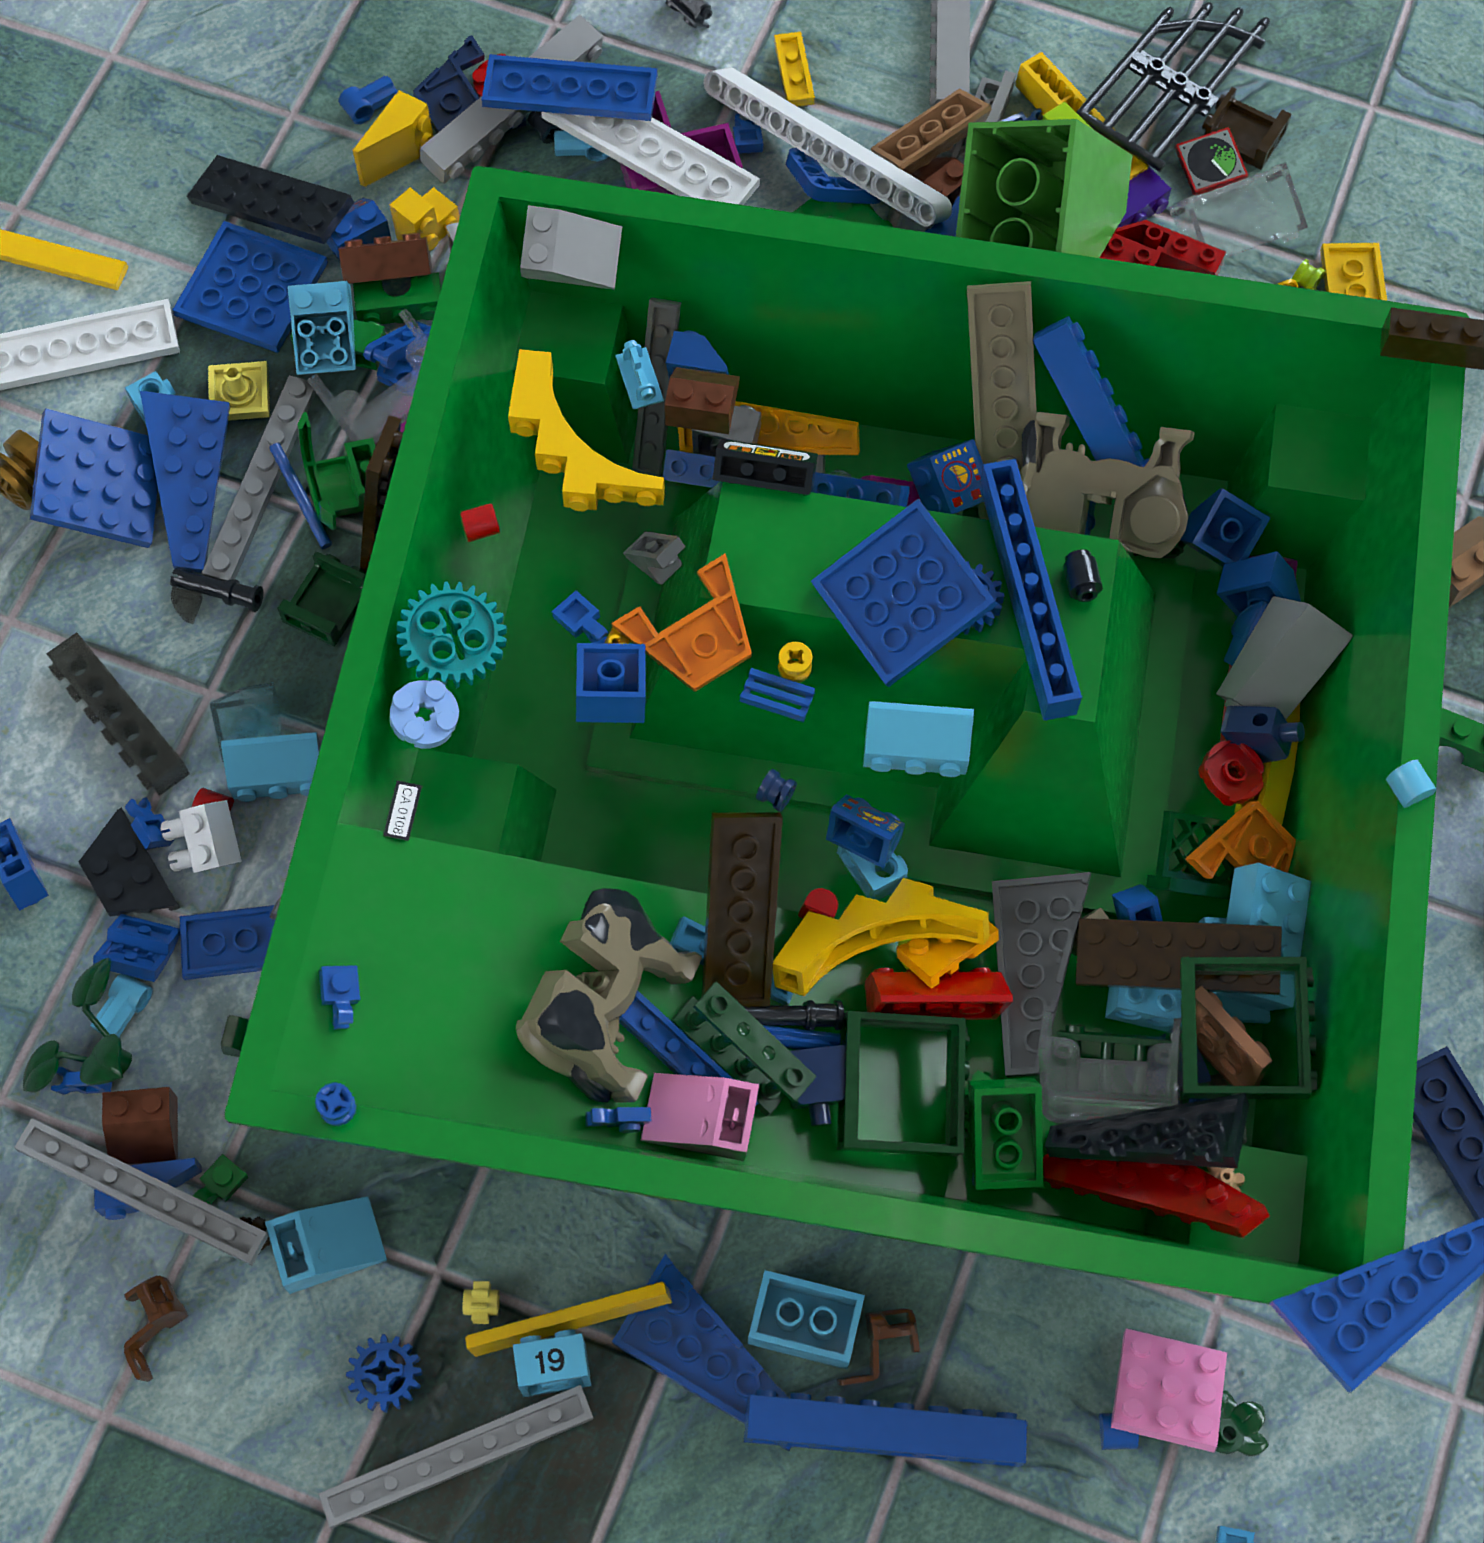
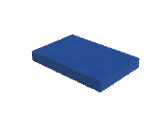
M276 905L179 916L183 979L190 980L262 971L277 915Z

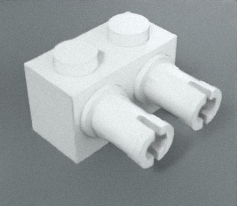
M227 800L180 810V818L167 820L161 824V831L170 829V832L162 834L165 840L172 841L184 836L188 849L173 851L168 855V861L177 860V863L169 864L174 872L192 867L193 872L196 873L242 862Z

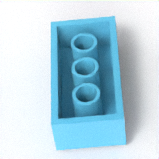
M1261 863L1234 868L1226 924L1282 926L1281 957H1300L1311 881ZM1281 975L1280 995L1216 992L1215 994L1267 1011L1293 1008L1295 998L1294 975Z

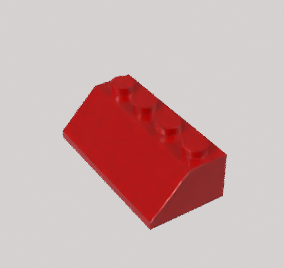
M879 968L871 972L865 980L867 1012L966 1018V1020L997 1019L1013 1002V995L1002 973L991 972L989 968H975L971 972H958L957 970L953 974L945 973L939 977V984L932 989L910 969L906 970V972H894L892 968Z

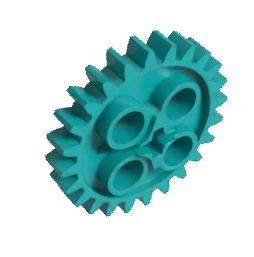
M445 581L443 590L439 591L434 584H431L430 595L419 590V602L413 599L408 600L410 610L402 609L401 618L404 621L397 622V631L401 632L397 635V644L403 645L400 647V656H409L406 660L407 668L417 665V677L428 673V681L440 678L446 687L448 680H453L455 687L459 688L460 679L465 678L471 686L473 685V675L476 674L481 679H485V667L489 670H495L496 662L494 659L502 660L503 651L500 648L506 647L507 639L503 635L506 634L507 626L500 624L503 622V613H494L497 610L496 601L486 604V592L477 597L475 596V586H471L465 592L463 591L462 582H458L456 589L451 590L449 583ZM441 609L446 612L452 634L457 636V646L465 658L464 660L458 658L451 634H446V621L439 612ZM457 611H466L469 613V616L460 619L453 614ZM431 621L438 626L435 629L429 630L422 627V624ZM478 640L482 645L478 648H471L466 645V642ZM443 650L447 651L450 656L446 659H439L434 656V653Z

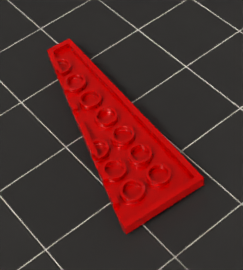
M1094 1116L1090 1119L1101 1118L1105 1116ZM1048 1154L1043 1157V1181L1050 1183L1052 1188L1059 1190L1064 1186L1073 1189L1077 1195H1098L1104 1202L1138 1211L1142 1207L1152 1209L1155 1215L1164 1217L1166 1214L1175 1215L1180 1218L1181 1222L1188 1224L1192 1222L1205 1223L1211 1230L1244 1238L1270 1216L1264 1204L1196 1166L1049 1157Z

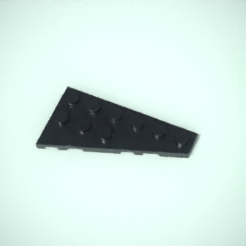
M1244 1093L1050 1126L1045 1149L1049 1157L1238 1169L1249 1102Z

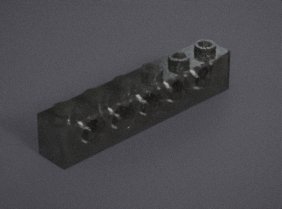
M77 632L46 653L52 663L48 666L51 673L59 682L64 679L69 686L65 689L76 703L81 700L86 705V708L83 709L84 713L93 724L99 722L104 729L100 732L111 746L117 744L122 751L118 753L129 768L135 766L140 773L136 776L146 790L152 787L160 796L190 774L182 759ZM86 669L83 674L75 676L79 670ZM103 691L101 695L92 697L95 692ZM121 712L118 717L109 719L113 713ZM139 734L136 739L127 740L130 735ZM157 755L154 761L145 762L149 756Z

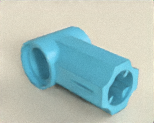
M566 131L554 132L555 156L585 155L587 159L592 161H603L609 157Z
M119 974L111 984L108 993L109 998L96 1018L110 1035L115 1034L119 1037L135 1012L139 1013L146 1007L151 999L153 988L132 976ZM91 1023L90 1026H91L94 1030H96L97 1032H99V1030L94 1026V1024Z

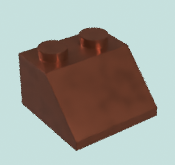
M935 157L928 165L919 168L911 176L946 196L953 206L954 201L961 194L964 165L955 157Z
M676 367L670 377L664 405L665 425L729 435L740 376Z
M170 1087L102 1092V1127L109 1156L127 1165L178 1160V1097Z

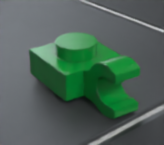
M221 1154L199 1178L205 1187L199 1189L193 1197L209 1205L217 1197L226 1203L249 1177L225 1155Z

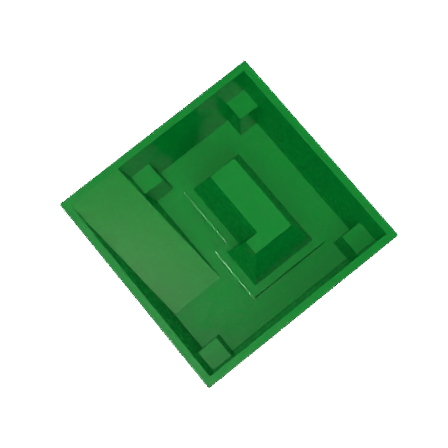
M474 167L224 1113L226 1121L242 1126L1269 1304L1273 1300L1288 1296L1311 1285L1321 1283L1359 1266L1404 1250L1436 792L1434 795L1403 808L1386 778L1401 765L1412 760H1418L1435 787L1437 784L1466 368L1380 356L1381 331L1391 307L1469 318L1468 314L1460 311L497 168ZM528 205L559 209L622 226L615 290L521 277L520 266ZM1031 281L1033 338L1036 332L1067 316H1070L1073 324L1079 323L1085 335V339L1082 341L1087 351L1092 350L1095 353L1099 362L1097 370L1102 379L1106 377L1109 380L1114 392L1111 397L1116 406L1120 404L1123 407L1128 419L1125 424L1130 433L1135 432L1142 445V449H1139L1144 460L1150 459L1154 444L1160 439V427L1194 432L1193 441L1185 445L1180 453L1179 480L1183 490L1188 517L1195 508L1220 488L1225 489L1270 517L1249 556L1278 551L1282 557L1298 560L1296 583L1301 602L1308 603L1351 633L1353 637L1300 702L1299 722L1304 725L1305 737L1297 745L1294 773L1282 826L1296 839L1288 873L1311 881L1300 957H1306L1307 967H1312V974L1314 976L1313 988H1308V1001H1314L1315 1021H1309V1035L1316 1036V1056L1310 1055L1311 1069H1317L1318 1078L1317 1090H1312L1309 1099H1248L1249 1110L1246 1120V1142L1241 1147L1238 1169H1234L1233 1172L1242 1173L1245 1177L1244 1184L1238 1186L1241 1192L1265 1205L1270 1215L1266 1220L1244 1238L1211 1230L1205 1223L1192 1222L1188 1224L1181 1222L1180 1218L1175 1215L1157 1216L1152 1209L1144 1207L1139 1211L1104 1202L1098 1195H1077L1073 1189L1064 1186L1058 1190L1052 1188L1050 1183L1044 1181L1043 1187L976 1190L972 1183L974 1171L970 1124L965 1118L964 1128L968 1129L969 1138H966L964 1154L958 1156L837 1150L838 1104L829 1105L831 1124L812 1127L809 1108L792 1109L788 1097L785 1096L768 1116H765L755 1106L748 1149L743 1161L643 1142L641 1137L644 1126L640 1127V1131L635 1133H620L619 1127L586 1126L585 1112H591L592 1108L648 1107L654 1073L674 1074L619 1023L618 1032L624 1036V1041L618 1042L615 1040L614 1045L619 1049V1052L615 1054L616 1058L625 1067L640 1069L648 1077L635 1102L616 1103L612 1098L609 1102H596L589 1099L567 1076L541 1064L524 1048L517 1038V1020H522L545 971L567 970L575 977L583 972L598 971L560 942L569 922L581 919L585 903L592 891L608 888L619 889L632 894L640 902L658 934L668 940L669 943L672 940L679 919L683 916L706 926L712 813L779 812L773 808L772 803L768 801L761 802L756 799L757 791L765 776L771 769H775L780 773V777L785 780L792 779L796 781L797 786L790 801L780 812L783 820L773 961L803 920L798 916V913L812 890L824 888L836 896L838 910L834 919L838 920L856 894L866 897L837 854L838 845L826 840L830 811L834 804L846 794L853 798H862L871 807L883 813H892L901 822L905 823L902 838L894 850V854L896 856L900 855L905 861L908 868L907 879L933 886L934 897L989 912V922L994 926L992 881L1090 872L1091 878L1081 918L1098 908H1102L1109 919L1117 920L1112 894L1140 884L1146 887L1147 876H1156L1164 811L1228 821L1235 815L1236 804L1232 806L1222 804L1207 788L1198 770L1203 763L1205 754L1216 744L1220 743L1225 700L1218 696L1217 692L1228 675L1229 664L1224 661V658L1233 638L1231 627L1236 621L1237 616L1217 594L1223 567L1188 545L1184 547V552L1175 558H1152L1142 555L1134 556L1133 552L1125 550L1119 540L1109 539L1115 499H1112L1111 505L1096 503L1094 511L1096 522L1090 535L1035 527L1082 695L1077 715L1043 721L990 521L956 515V513L948 514L927 510L964 560L969 561L971 569H975L978 564H982V573L986 574L991 570L994 572L992 582L1001 581L1002 584L999 592L1004 593L1003 603L1000 604L1002 609L1000 615L995 616L992 626L983 622L981 632H978L974 626L970 627L968 634L962 631L890 687H887L811 583V580L906 507L811 492L810 495L721 481L711 488L664 480L665 496L663 505L642 506L635 502L622 501L620 503H611L604 499H598L597 510L575 511L564 507L562 488L565 472L550 474L543 470H537L535 449L538 436L524 437L510 432L508 413L519 349L551 352L553 392L567 423L575 434L593 451L614 464L632 470L638 408H632L615 355L623 353L624 344L630 340H635L637 344L644 348L648 306L651 297L681 302L678 331H694L699 335H704L726 364L728 375L740 376L736 401L859 422V454L825 455V474L861 479L863 476L874 475L913 482L907 466L908 463L938 449L971 439L975 441L967 286ZM1034 345L1036 415L1037 412L1071 417L1070 425L1062 436L1061 449L1065 450L1066 445L1072 443L1073 451L1078 452L1079 445L1083 444L1085 446L1084 455L1091 461H1096ZM668 426L666 450L680 451L678 427ZM486 504H492L500 533L468 542L462 526L460 513ZM645 531L678 536L686 546L677 554L682 562L681 567L663 584L656 583L623 554ZM1088 550L1091 552V556L1096 559L1103 589L1092 601L1080 602L1069 595L1063 565L1066 555L1073 551ZM726 553L752 657L694 692L645 653V723L576 722L577 643H591V641L584 632L575 638L553 618L552 611L573 592L578 591L599 610L600 618L596 621L608 631V634L605 635L606 637L613 628L611 623L639 606L657 633H660L713 600L697 575V571ZM445 581L449 583L451 590H455L458 582H462L463 591L465 592L471 586H475V596L477 597L486 592V604L496 601L497 610L494 613H503V622L500 624L507 626L506 634L503 635L507 639L506 647L500 648L503 651L502 660L494 659L496 662L494 671L485 667V679H481L475 674L473 675V685L471 686L465 678L460 679L459 688L455 687L453 680H448L446 689L453 694L459 708L456 728L452 732L451 737L442 745L429 749L414 747L415 744L409 743L405 739L404 741L399 739L390 724V708L394 694L411 682L428 681V673L420 677L416 676L417 665L407 668L406 660L409 656H400V647L403 645L397 644V635L401 633L397 631V622L404 621L401 618L402 609L410 610L408 607L409 599L419 602V590L430 595L431 584H434L441 591ZM441 609L439 612L446 621V634H451L457 656L460 660H464L465 658L457 646V636L452 634L446 612ZM457 611L453 615L463 619L467 618L469 613ZM431 621L422 624V627L429 630L435 629L438 626ZM469 640L466 642V645L471 648H478L482 643L478 640ZM790 642H801L807 645L813 656L811 674L808 679L800 683L815 688V694L804 722L740 702V695L744 690V685L749 677L751 668L781 677L778 670L779 652L784 645ZM441 650L434 653V656L439 659H446L450 654L447 651ZM752 690L750 693L800 710L802 706L771 698V696ZM869 701L974 709L970 756L966 775L960 774L957 777H945L936 772H925L915 775L909 774L905 770L891 769L887 772H878L872 770L871 767H863ZM423 707L419 708V712L415 716L416 718L422 717L424 721H429L430 714L433 712ZM397 780L422 785L409 841L383 836ZM1175 819L1173 833L1177 838L1183 829L1179 821ZM1202 825L1194 831L1199 842L1206 835ZM1188 838L1181 845L1185 856L1193 849ZM1175 853L1170 856L1168 871H1172L1179 864ZM1222 863L1216 872L1218 877L1225 871ZM886 871L876 872L877 875L883 878L891 876ZM1147 888L1158 897L1163 922L1198 923L1203 917L1227 918L1230 900ZM892 893L878 901L886 903ZM898 942L880 945L858 953L838 964L819 979L805 996L793 993L788 1005H803L807 1000H813L815 1004L833 1003L835 1000H841L844 1013L847 1011L867 1012L865 980L870 973L879 968H892L894 972H906L905 967L897 958L896 947ZM996 943L974 959L966 958L961 961L958 972H971L975 968H989L991 972H998ZM1072 953L1040 1075L1009 1078L1005 1076L1001 1015L997 1019L966 1020L967 1036H970L969 1046L965 1047V1061H968L970 1065L968 1080L971 1079L977 1069L981 1072L987 1071L998 1079L1035 1078L1042 1086V1110L1052 1115L1057 1125L1089 1120L1094 1117L1093 1115L1052 1112L1053 1099L1057 1095L1062 1096V1091H1065L1068 1040L1056 1039L1057 1031L1065 1030L1066 1024L1084 1025L1087 1032L1156 1037L1166 1033V1031L1105 1018L1109 987L1077 986V956H1074ZM699 964L692 981L689 983L671 984L666 978H659L651 972L642 971L637 990L671 1020L688 999L694 997L698 1001L702 997L703 965ZM357 965L360 1001L357 1004H350L353 1010V1023L349 1024V1029H334L333 1006L322 1005L319 970L322 966ZM1294 998L1293 1008L1270 1011V1022L1268 1024L1243 1023L1246 1033L1255 1042L1259 1041L1269 1051L1270 1058L1273 1060L1260 1086H1298ZM770 999V1005H783ZM774 1026V1027H783V1028H792V1029L807 1030V1029H804L803 1026ZM815 1027L813 1030L840 1034V1030H834L833 1027ZM861 1027L858 1139L945 1144L947 1032ZM1081 1041L1079 1092H1082V1097L1095 1098V1094L1099 1093L1101 1042ZM1115 1043L1112 1094L1115 1095V1100L1129 1101V1096H1132L1133 1086L1127 1080L1125 1068L1134 1064L1135 1045ZM787 1048L789 1051L802 1050V1049ZM1202 1055L1212 1079L1205 1086H1230L1227 1080ZM330 1083H341L346 1086L356 1102V1113L352 1120L341 1126H333L326 1123L316 1108V1095L322 1087ZM1146 1084V1097H1149V1103L1162 1104L1166 1094L1152 1095ZM1180 1092V1100H1183V1104L1188 1103L1189 1099H1183V1092ZM1046 1150L1043 1153V1157L1048 1154ZM1196 1166L1205 1172H1209L1207 1167Z

